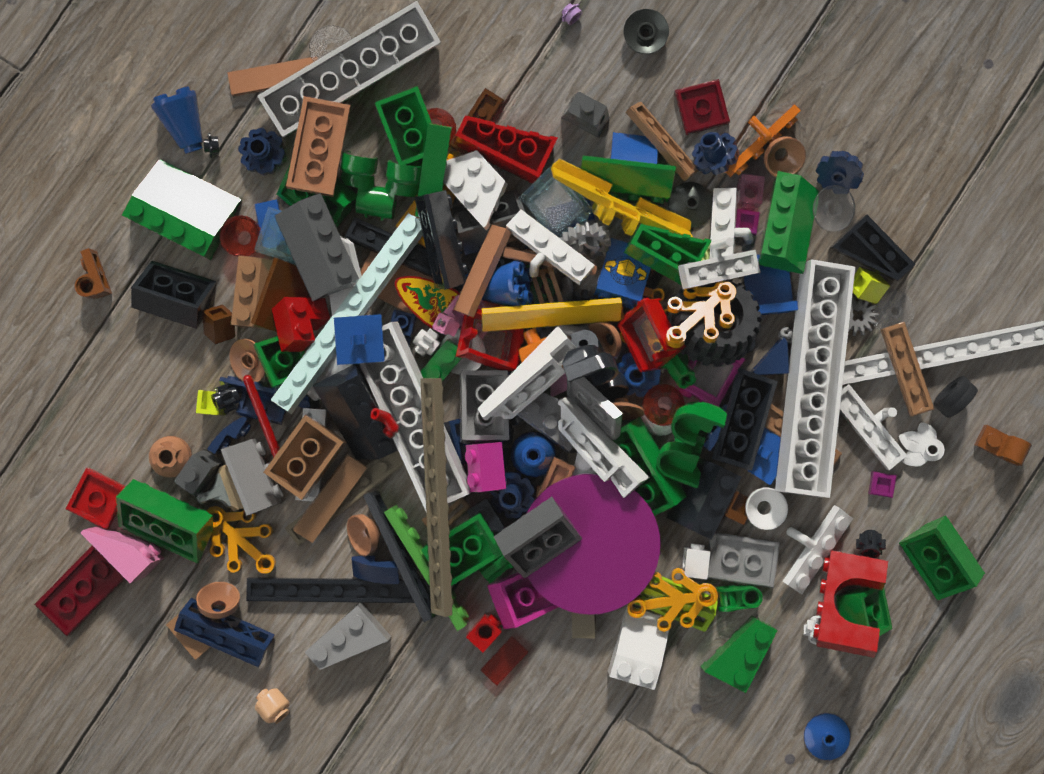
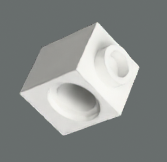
M691 544L690 547H684L682 569L685 572V576L699 579L708 578L710 551L704 549L705 545Z

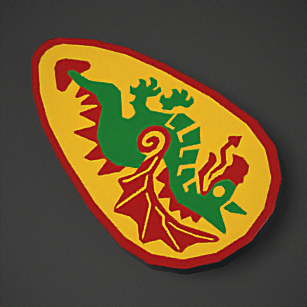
M402 276L394 281V287L402 302L431 329H433V324L438 314L445 311L456 295H460L453 288L446 290L435 288L433 280L418 276Z

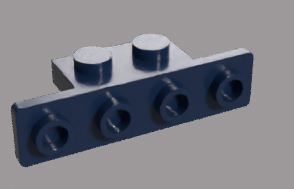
M228 376L227 378L220 377V385L227 384L229 388L234 386L238 393H242L236 411L237 415L258 419L244 382L233 376ZM254 382L269 422L282 425L286 410L271 401L279 388H267L258 382ZM305 395L298 407L311 409L312 403L310 398Z

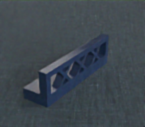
M190 598L179 612L174 631L259 668L275 634L232 615L221 618L222 622L220 623L212 621V618L190 611L192 607L198 610L196 600ZM214 607L212 608V610H214V611H217V612H220V611H221V610H218V609H216V608H214ZM238 627L243 629L244 632H237L233 628ZM259 636L265 639L266 641L263 643L256 640L254 637Z

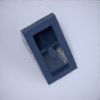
M785 338L779 339L750 372L758 375L788 374L787 340Z

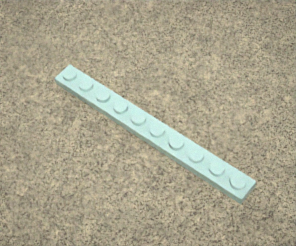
M409 213L277 390L271 401L290 414L294 412L336 354L334 317L365 315L423 236L418 218Z

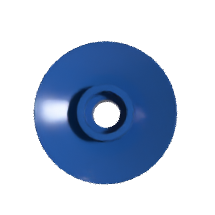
M823 713L813 717L807 723L804 730V742L809 752L815 757L822 760H833L843 755L850 743V731L847 724L840 717L830 713ZM828 735H832V741L829 743L826 742V737Z

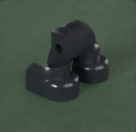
M581 330L570 334L571 342L577 348L567 351L562 362L568 382L584 377L610 402H614L616 398L624 397L629 392L626 378L618 370L614 356L605 352L595 333L589 330Z

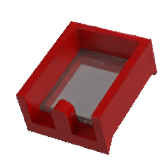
M644 298L637 303V307L624 315V319L617 324L640 373L659 370L686 347L683 345L679 348H672L667 344V331L672 326L660 304V298Z
M477 308L474 317L464 314L456 357L466 358L497 370L513 371L520 361L519 349L524 340V328L483 332L482 310Z

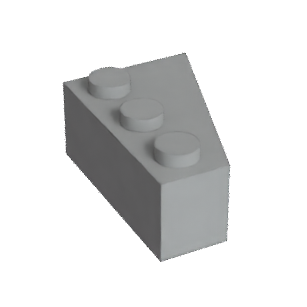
M359 603L305 651V654L321 670L389 641L391 635L364 604Z

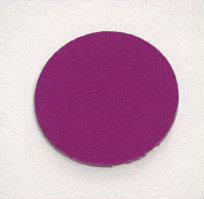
M580 474L563 478L547 487L534 500L527 513L550 497H553L582 539L527 576L535 589L552 604L578 614L607 613L633 601L651 581L660 556L658 525L646 501L635 490L623 498L611 478L604 482L598 474Z

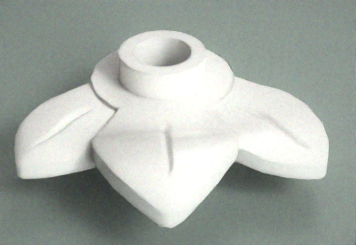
M921 422L918 426V432L908 431L899 435L902 445L908 450L907 456L902 460L906 465L922 466L927 461H937L944 455L945 448L943 443L937 439L936 430L927 423ZM929 446H936L937 452L930 454L928 452Z

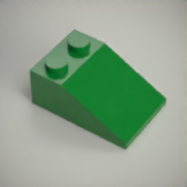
M481 513L450 530L451 586L503 555L494 539V534ZM426 544L421 551L429 562L428 544Z

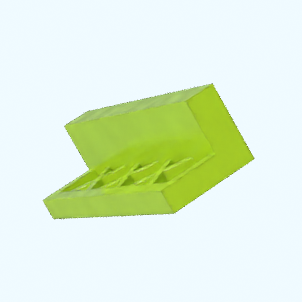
M662 576V580L682 593L692 592L684 585L676 584ZM653 577L651 581L653 583H658L660 579L658 577ZM648 583L646 588L640 593L641 595L637 597L648 600L669 595L658 588L651 587ZM702 593L703 597L709 596L708 594ZM718 599L712 606L702 608L697 616L705 618V621L703 623L694 619L693 628L706 632L716 616ZM694 602L686 603L682 608L683 611L688 612ZM671 606L649 610L665 615ZM679 612L674 620L680 622V616L684 612ZM685 617L683 621L688 623L691 621V618Z

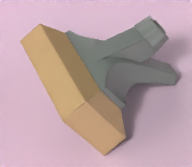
M223 465L218 469V474L215 475V482L207 492L197 494V500L200 504L206 503V501H219L226 507H230L233 511L243 508L227 465Z

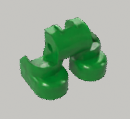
M351 151L342 152L340 165L342 184L358 188L356 213L365 214V218L371 215L381 217V221H384L385 218L393 220L398 195L406 197L418 196L422 165L418 167L408 166L389 160L386 171L387 182L385 187L375 186L374 176L377 171L378 158L351 155Z
M697 401L689 402L687 405L678 408L671 424L675 441L664 444L659 450L656 463L658 470L668 478L697 488L701 472L696 465L700 458L706 434L711 432L713 425L724 428L727 413L718 406Z

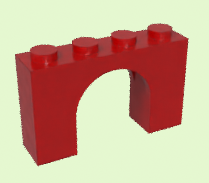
M831 551L829 558L825 557L823 571L827 572L826 580L821 579L819 592L824 594L823 602L818 601L816 615L821 617L820 623L815 624L813 638L817 639V647L875 657L878 649L880 629L854 624L845 620L836 610L834 596L842 588L851 585L883 590L886 584L888 561Z

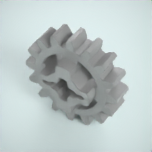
M586 222L585 225L578 223L576 228L568 227V232H562V237H560L562 241L586 259L593 260L595 255L603 256L602 251L607 252L609 250L608 246H611L609 230H605L604 225L598 227V223L589 225V222Z

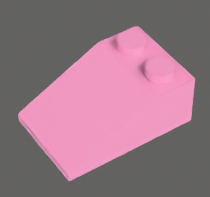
M97 526L84 529L81 532L129 583L145 578L164 559L160 554L161 550L155 544H150L147 541L111 529L106 530Z

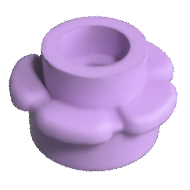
M570 3L562 10L563 22L572 25L581 17L582 11L579 9V4L572 5Z

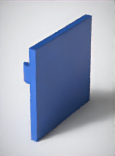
M613 132L611 159L657 164V149L646 136Z
M381 314L334 317L337 365L385 362Z
M764 427L752 471H747L768 485H771L777 476L781 437Z

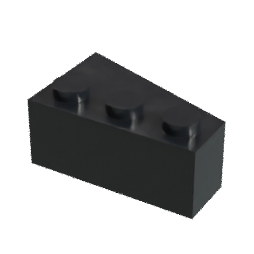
M868 214L863 215L829 247L893 281L900 280L916 265Z

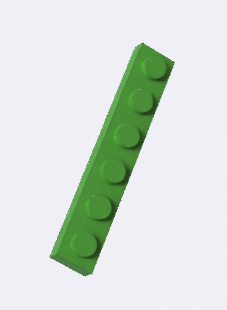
M396 504L385 511L384 514L430 586L429 562L421 551L423 546L419 541L420 536L414 527L411 528L408 524V517L401 507L398 508ZM451 587L453 606L452 615L448 617L456 630L459 631L469 622L467 619L469 615L466 609L457 603L455 599L456 594Z

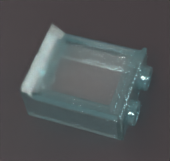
M550 166L519 199L529 208L542 226L560 238L562 237V232H568V227L576 228V224L586 222L593 209L581 194L553 178L552 166Z

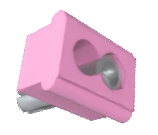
M443 313L438 314L433 324V330L444 335L449 334L453 337L457 330L461 328H459L460 324L454 321V318Z

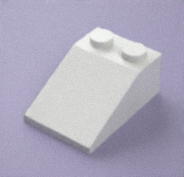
M626 607L608 668L610 677L655 690L669 630L663 632L657 627V620L662 615L646 611L642 617L634 618L629 615ZM661 621L660 625L667 626L668 622Z

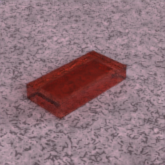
M511 635L481 667L480 671L498 686L527 655L528 650Z

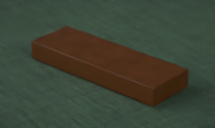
M484 88L467 116L492 122L504 103V99ZM454 136L449 147L462 155L470 153L453 144Z

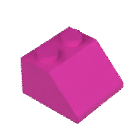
M502 442L466 445L465 459L468 466L467 482L470 492L506 489Z

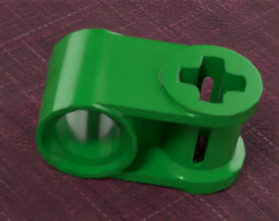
M753 585L716 587L720 598V606L718 607L720 612L757 608L763 601L762 593ZM749 591L756 592V598L752 602L745 600V595Z

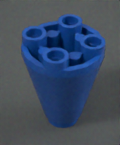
M189 86L176 90V95L168 97L167 94H162L154 97V103L151 104L152 110L180 149H183L185 154L202 149L201 143L203 140L196 92L194 90L191 91Z
M519 260L495 268L481 300L510 306L532 304L533 295L530 282L533 281V277L529 275L530 268H526V265Z
M528 432L522 434L514 441L510 457L513 466L518 472L527 477H538L547 473L553 458L556 457V451L553 442L542 433ZM531 451H536L538 453V458L536 460H532L529 458V453Z

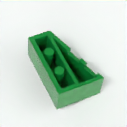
M640 224L623 253L682 286L678 266L701 261L712 240L706 238L702 240L693 238L688 234H675L666 229Z
M750 616L731 635L732 637L722 647L720 646L716 653L700 667L704 672L746 693L778 630L770 624Z

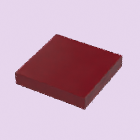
M719 79L674 91L685 136L730 124Z

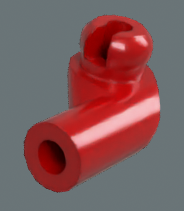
M374 408L371 411V418L382 422L386 426L383 429V433L387 437L393 438L395 433L399 432V425L389 412Z

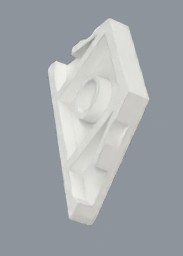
M477 150L447 160L444 184L483 228L488 230L491 225L489 223L494 211H497L500 197L504 194L508 184Z

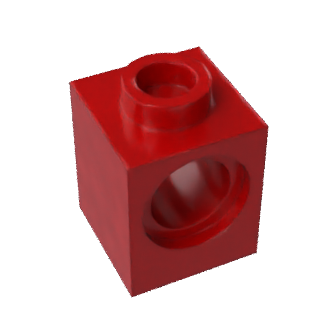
M485 613L469 630L466 638L484 653L502 632L501 622L494 615L488 616ZM482 626H489L492 629V634L482 636L479 629Z

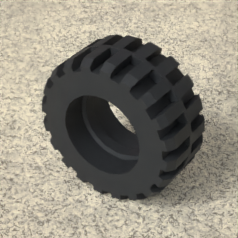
M733 279L724 280L730 282L736 288V296L730 302L731 313L735 317L731 327L732 330L726 332L718 331L717 340L714 343H707L703 339L705 325L701 321L698 322L686 333L684 343L686 347L680 351L683 355L687 354L690 356L689 359L693 362L697 360L701 362V365L709 366V364H713L714 367H722L724 363L731 365L736 360H740L745 356L760 331L762 315L759 311L758 302L753 301L754 296L750 291L744 290V286L741 283L736 284L732 282ZM718 282L705 284L698 287H714V285ZM682 287L676 295L682 301L706 302L711 298L696 296L694 299H688L684 296V289ZM688 289V290H687V291L690 292V293L695 292V291L692 290V289ZM673 303V304H672L673 307H678V306H679V305L676 304V303ZM719 303L714 308V312L719 313L721 315V307ZM680 311L675 314L669 312L668 320L672 327L680 326L695 311ZM707 333L710 337L715 336L713 333Z

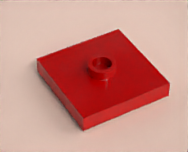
M86 468L65 509L107 530L117 514L116 496L126 486L91 468Z

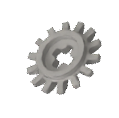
M853 296L848 331L852 329V336H856L857 331L860 330L863 336L865 335V328L870 332L873 330L870 323L877 325L878 322L873 320L872 317L879 316V313H872L871 311L877 307L875 304L869 307L868 301H865V303L862 302V299L855 301ZM853 310L857 312L863 311L862 321H854L852 319L854 316Z

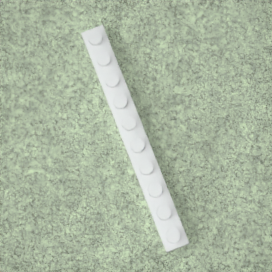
M1044 321L913 348L920 369L1043 345ZM888 352L845 361L842 385L894 375L895 371Z

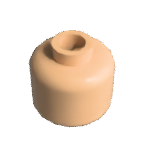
M277 688L269 691L264 689L256 697L258 701L255 704V711L266 723L274 722L278 724L290 712L288 710L290 706L289 700Z

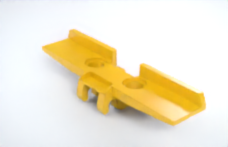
M558 159L552 165L553 178L593 201V214L598 216L602 223L609 226L613 217H617L622 220L621 226L625 234L630 236L633 235L638 223L666 229L671 233L688 234L693 237L690 232V220L642 197L633 206L611 196L608 192L612 187V183L562 159Z

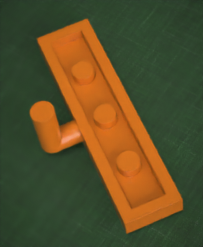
M794 104L768 129L753 116L748 123L760 137L738 156L735 164L729 165V170L725 173L730 178L735 173L739 176L749 167L746 163L751 158L756 160L765 152L763 147L768 142L772 143L782 136L779 132L784 127L789 129L798 121L796 116L801 110Z

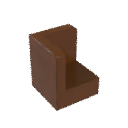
M223 304L202 311L204 335L214 344L235 338V326L231 325L232 312Z
M735 491L724 516L744 525L748 518L745 516V505L748 497Z

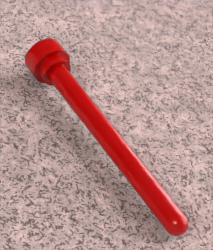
M245 375L243 382L274 458L280 450L253 378L250 375Z

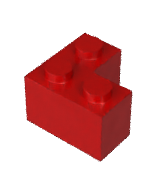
M284 297L272 308L281 352H302L315 341L313 330H318L330 320L325 298L312 302L311 298Z

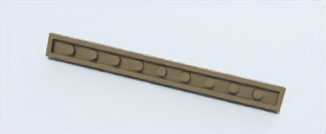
M420 378L431 613L447 617L452 615L453 599L451 596L452 576L450 573L451 553L449 550L450 529L448 527L449 506L447 503L448 483L446 480L447 460L444 443L446 437L443 421L442 378Z

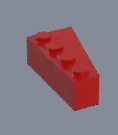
M465 115L455 135L453 144L470 153L477 150L486 161L535 185L558 137L539 135L538 132L518 130L516 127L497 125L495 122Z

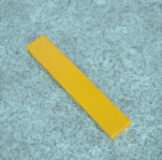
M621 298L482 308V331L620 321L622 300Z

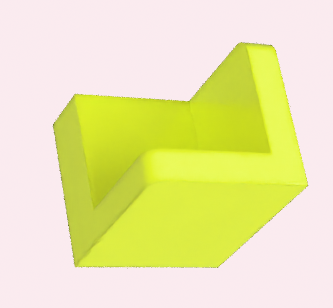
M859 267L854 275L853 293L858 299L877 304L890 287L880 274Z
M198 390L196 413L226 416L223 409L216 410L212 402L211 395L216 392Z

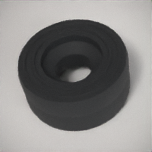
M960 376L938 394L933 405L945 417L950 418L962 411L973 400L978 389L966 377Z

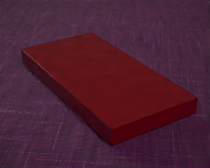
M92 545L34 605L63 634L70 636L125 578Z

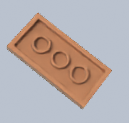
M304 96L286 184L287 189L313 194L321 193L324 196L334 197L350 115V105Z

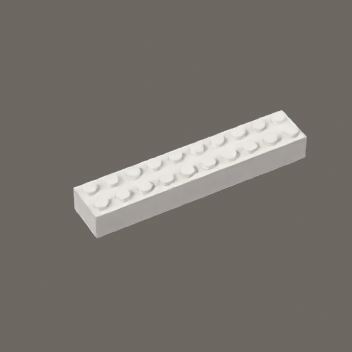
M811 259L806 262L804 273L799 275L798 310L795 311L775 486L776 492L830 498L855 275L854 266Z

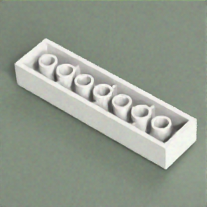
M415 1L259 94L257 97L281 136L286 137L298 128L304 96L343 103L435 48L441 41L418 1Z
M398 321L390 322L382 326L385 362L359 364L379 409L389 412L399 425V432L395 433L393 440L426 511L420 378L423 377ZM444 426L446 437L444 442L445 456L447 460L446 480L448 483L447 503H450L471 492L466 472Z

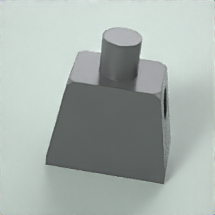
M577 92L571 98L561 116L565 121L598 138L610 118L608 109L604 104L581 92Z
M206 449L201 450L189 458L174 482L197 497V494L204 492L224 462Z

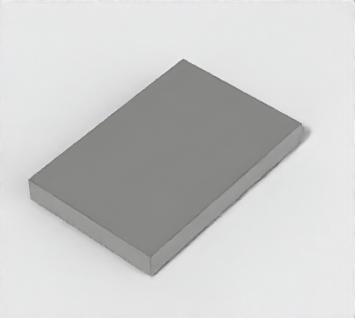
M584 377L572 382H568L567 379V397L580 407L612 440L617 439L621 431L622 413Z
M715 532L712 540L709 539L708 550L710 551L708 578L774 588L780 542Z

